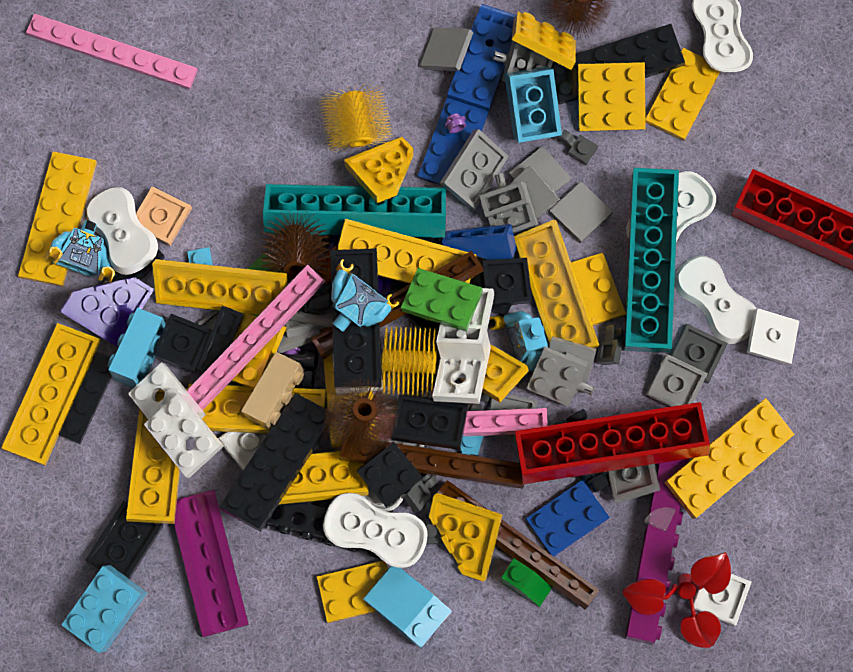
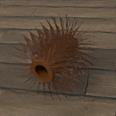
M554 0L548 6L557 7L558 11L553 8H547L552 10L544 11L556 13L557 15L552 16V13L549 12L551 14L550 19L559 18L555 22L566 19L558 28L564 24L566 25L564 27L568 26V31L572 22L571 30L574 24L573 34L577 29L578 38V33L580 32L579 21H581L580 26H584L585 31V24L589 26L592 23L594 25L599 24L598 22L601 21V18L605 17V14L601 16L603 14L602 11L608 7V5H605L608 2L614 1L609 0L603 3V0Z
M297 218L296 224L293 220L292 225L287 220L286 222L289 226L287 227L286 225V229L281 227V230L277 231L278 229L274 230V228L266 227L276 232L275 234L271 235L269 232H261L271 236L269 238H262V240L270 243L261 245L269 249L261 253L268 255L267 253L270 250L275 252L268 255L275 259L268 264L275 266L272 269L278 271V273H287V278L289 276L290 282V279H294L307 265H311L310 267L316 271L326 269L316 263H321L322 265L330 264L328 262L322 263V259L330 257L322 253L330 249L321 247L329 244V242L322 241L321 239L330 236L318 235L327 230L313 231L320 226L308 229L311 226L309 224L304 228L305 224L301 226L302 221L297 225ZM321 247L324 251L321 252L320 250L316 249ZM322 254L323 256H326V257H323L322 259H320V258H317L316 256H320V255ZM269 257L263 258V259H261V260H262V261L269 262L268 260H265V259H268Z
M363 382L362 386H359L360 395L359 392L355 395L354 391L351 395L349 392L347 394H338L340 397L336 398L340 401L333 400V410L329 411V413L327 412V414L325 413V415H333H329L331 416L330 418L322 421L332 423L329 424L332 427L323 430H329L327 432L332 430L334 431L332 433L337 432L340 436L335 442L341 439L343 441L340 444L342 449L350 438L352 440L350 451L352 448L357 450V446L354 445V443H357L358 456L360 454L359 444L361 454L363 446L367 453L366 446L368 448L372 442L375 444L378 439L381 443L382 438H384L383 436L388 434L387 430L392 425L388 423H392L390 421L394 420L390 419L388 421V419L395 418L392 416L396 415H389L392 414L389 412L392 410L387 409H399L384 406L382 403L384 396L381 398V401L377 398L380 395L378 390L371 400L370 398L368 399L372 384L368 391V387L364 388Z

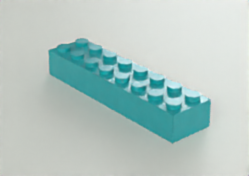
M633 168L624 351L670 353L672 350L679 170Z
M266 184L263 207L264 232L275 234L276 232L266 227L274 228V230L278 229L277 231L281 229L276 225L286 229L285 226H289L286 222L287 220L292 225L293 220L296 224L298 218L297 225L302 221L301 226L305 224L304 228L311 223L312 225L308 229L320 226L313 231L327 230L318 235H341L344 220L348 219L410 237H445L446 188L400 187L396 196L377 203L362 186Z

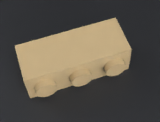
M276 352L241 411L245 418L270 430L272 425H275L281 416L280 411L284 404L287 405L290 402L295 385H299L303 379L304 370L301 364Z

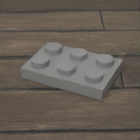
M474 129L440 184L470 210H476L481 202L479 196L488 191L495 179L494 175H498L509 156L479 129Z

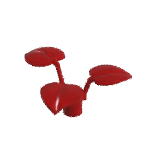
M724 552L697 560L692 565L691 574L685 573L680 575L677 579V584H673L672 589L666 595L665 584L656 579H643L631 583L623 589V595L638 613L654 615L663 609V600L669 599L677 591L681 598L689 600L692 615L681 620L680 629L683 637L694 646L710 648L714 646L720 635L721 623L719 618L709 611H701L696 615L693 596L696 593V588L699 590L705 588L710 594L720 593L727 588L731 578L729 557Z

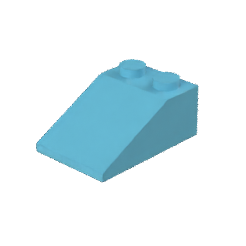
M393 566L388 568L363 598L403 636L420 648L451 613V610L403 569Z

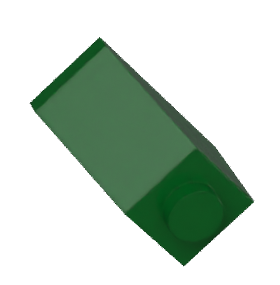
M516 559L512 560L500 580L501 583L538 607L542 605L552 589L536 572Z

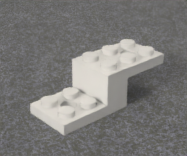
M482 288L483 293L467 332L440 324L436 343L441 359L432 395L434 401L480 404L491 349L487 328L494 299L493 289ZM458 378L466 379L463 383H455Z
M161 362L128 393L148 418V421L144 424L185 477L190 478L224 447L202 420L206 414L166 364ZM162 389L165 396L162 401L157 402L155 398L156 392ZM189 438H194L196 445L194 449L189 451L186 448V442Z

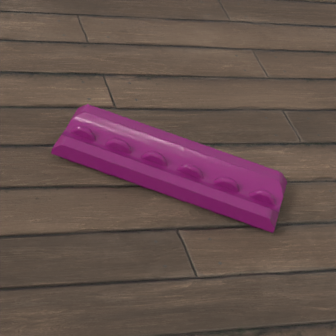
M215 489L177 499L174 525L203 638L249 625Z

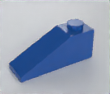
M511 224L451 230L446 232L442 240L444 246L465 252L472 251L476 256L487 260L511 259L517 249Z

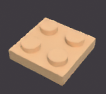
M151 187L136 216L139 222L150 230L158 241L171 246L192 207L169 194Z

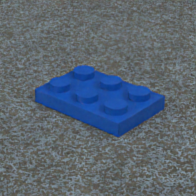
M582 480L525 520L549 554L554 557L600 526L610 517Z

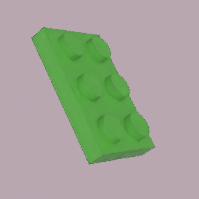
M417 268L401 310L402 312L467 332L483 289L479 286Z

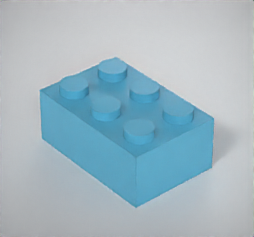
M546 66L505 73L513 139L521 143L561 136L562 131L553 69Z
M140 308L136 309L135 314L131 313L127 321L128 329L125 334H121L117 344L119 348L116 354L110 357L108 362L109 372L115 381L134 388L148 375L155 360L152 354L166 325L163 317Z
M111 565L102 566L66 617L62 626L98 653L105 652L147 595V592Z

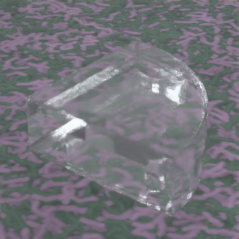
M668 507L658 508L652 511L644 522L666 532L676 510Z

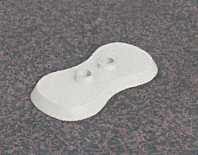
M693 0V12L702 25L705 34L703 54L709 66L719 72H738L748 68L753 60V52L740 29L741 6L739 1Z
M691 171L679 173L676 242L687 226L707 217L713 211L716 204V194L711 185L703 177ZM629 219V221H628V223H627V227H626V233H627L628 238H629L630 219Z
M113 187L101 192L90 201L86 211V218L88 221L97 224L95 232L101 235L106 242L109 262L112 268L120 274L129 275L146 267L155 258L158 251V243L155 235L139 222L131 193L122 187Z
M700 255L683 263L675 273V288L684 299L702 310L713 334L728 344L739 343L748 338L751 332L754 311L756 310L753 303L737 294L729 286L722 268L714 259Z
M345 493L337 496L329 505L324 517V533L333 544L345 548H364L370 550L393 567L404 568L415 564L426 546L427 529L418 517L409 513L382 511L372 505L367 499L355 493Z

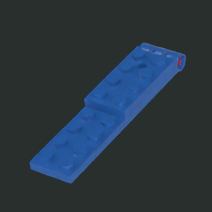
M481 4L471 29L473 32L461 68L455 72L446 102L419 171V179L443 186L440 184L441 180L472 131L479 129L482 132L504 71V63L492 60V56H496L493 54L494 51L507 54L513 41L512 31L515 14ZM453 114H459V116L466 118V127L457 133H450L449 129L445 126L447 118Z

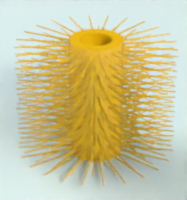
M354 89V91L344 92L340 97H329L333 98L331 102L337 104L332 106L330 104L333 103L326 102L325 104H328V106H322L328 107L322 109L328 110L322 113H329L323 116L331 117L323 118L329 119L323 121L329 122V124L323 125H330V129L332 128L335 134L338 132V135H336L338 138L331 134L336 143H338L339 147L337 148L348 147V145L353 148L362 146L364 148L368 144H373L371 142L380 141L382 138L378 137L383 136L379 135L387 136L384 131L391 128L385 127L391 125H384V123L390 122L382 120H390L384 119L390 116H383L386 113L380 110L385 108L380 109L377 106L385 103L379 102L384 99H378V97L384 96L376 95L373 92L375 90H372L373 94L367 95L366 91H355Z
M386 326L382 354L384 393L387 378L388 393H390V382L393 375L392 389L394 395L396 373H398L397 391L399 396L402 373V394L404 395L407 373V395H409L412 373L413 396L415 374L417 373L418 396L421 373L422 397L424 394L425 374H427V397L430 374H432L431 395H433L434 375L436 374L437 351L435 349L436 330H434L433 351H431V329H429L428 351H426V328L424 330L423 350H421V327L418 350L416 348V327L413 340L414 350H412L411 346L412 328L409 331L408 350H406L407 330L405 329L404 348L402 350V329L400 327L398 343L396 327L393 347V331L391 326L389 349H387L388 329Z

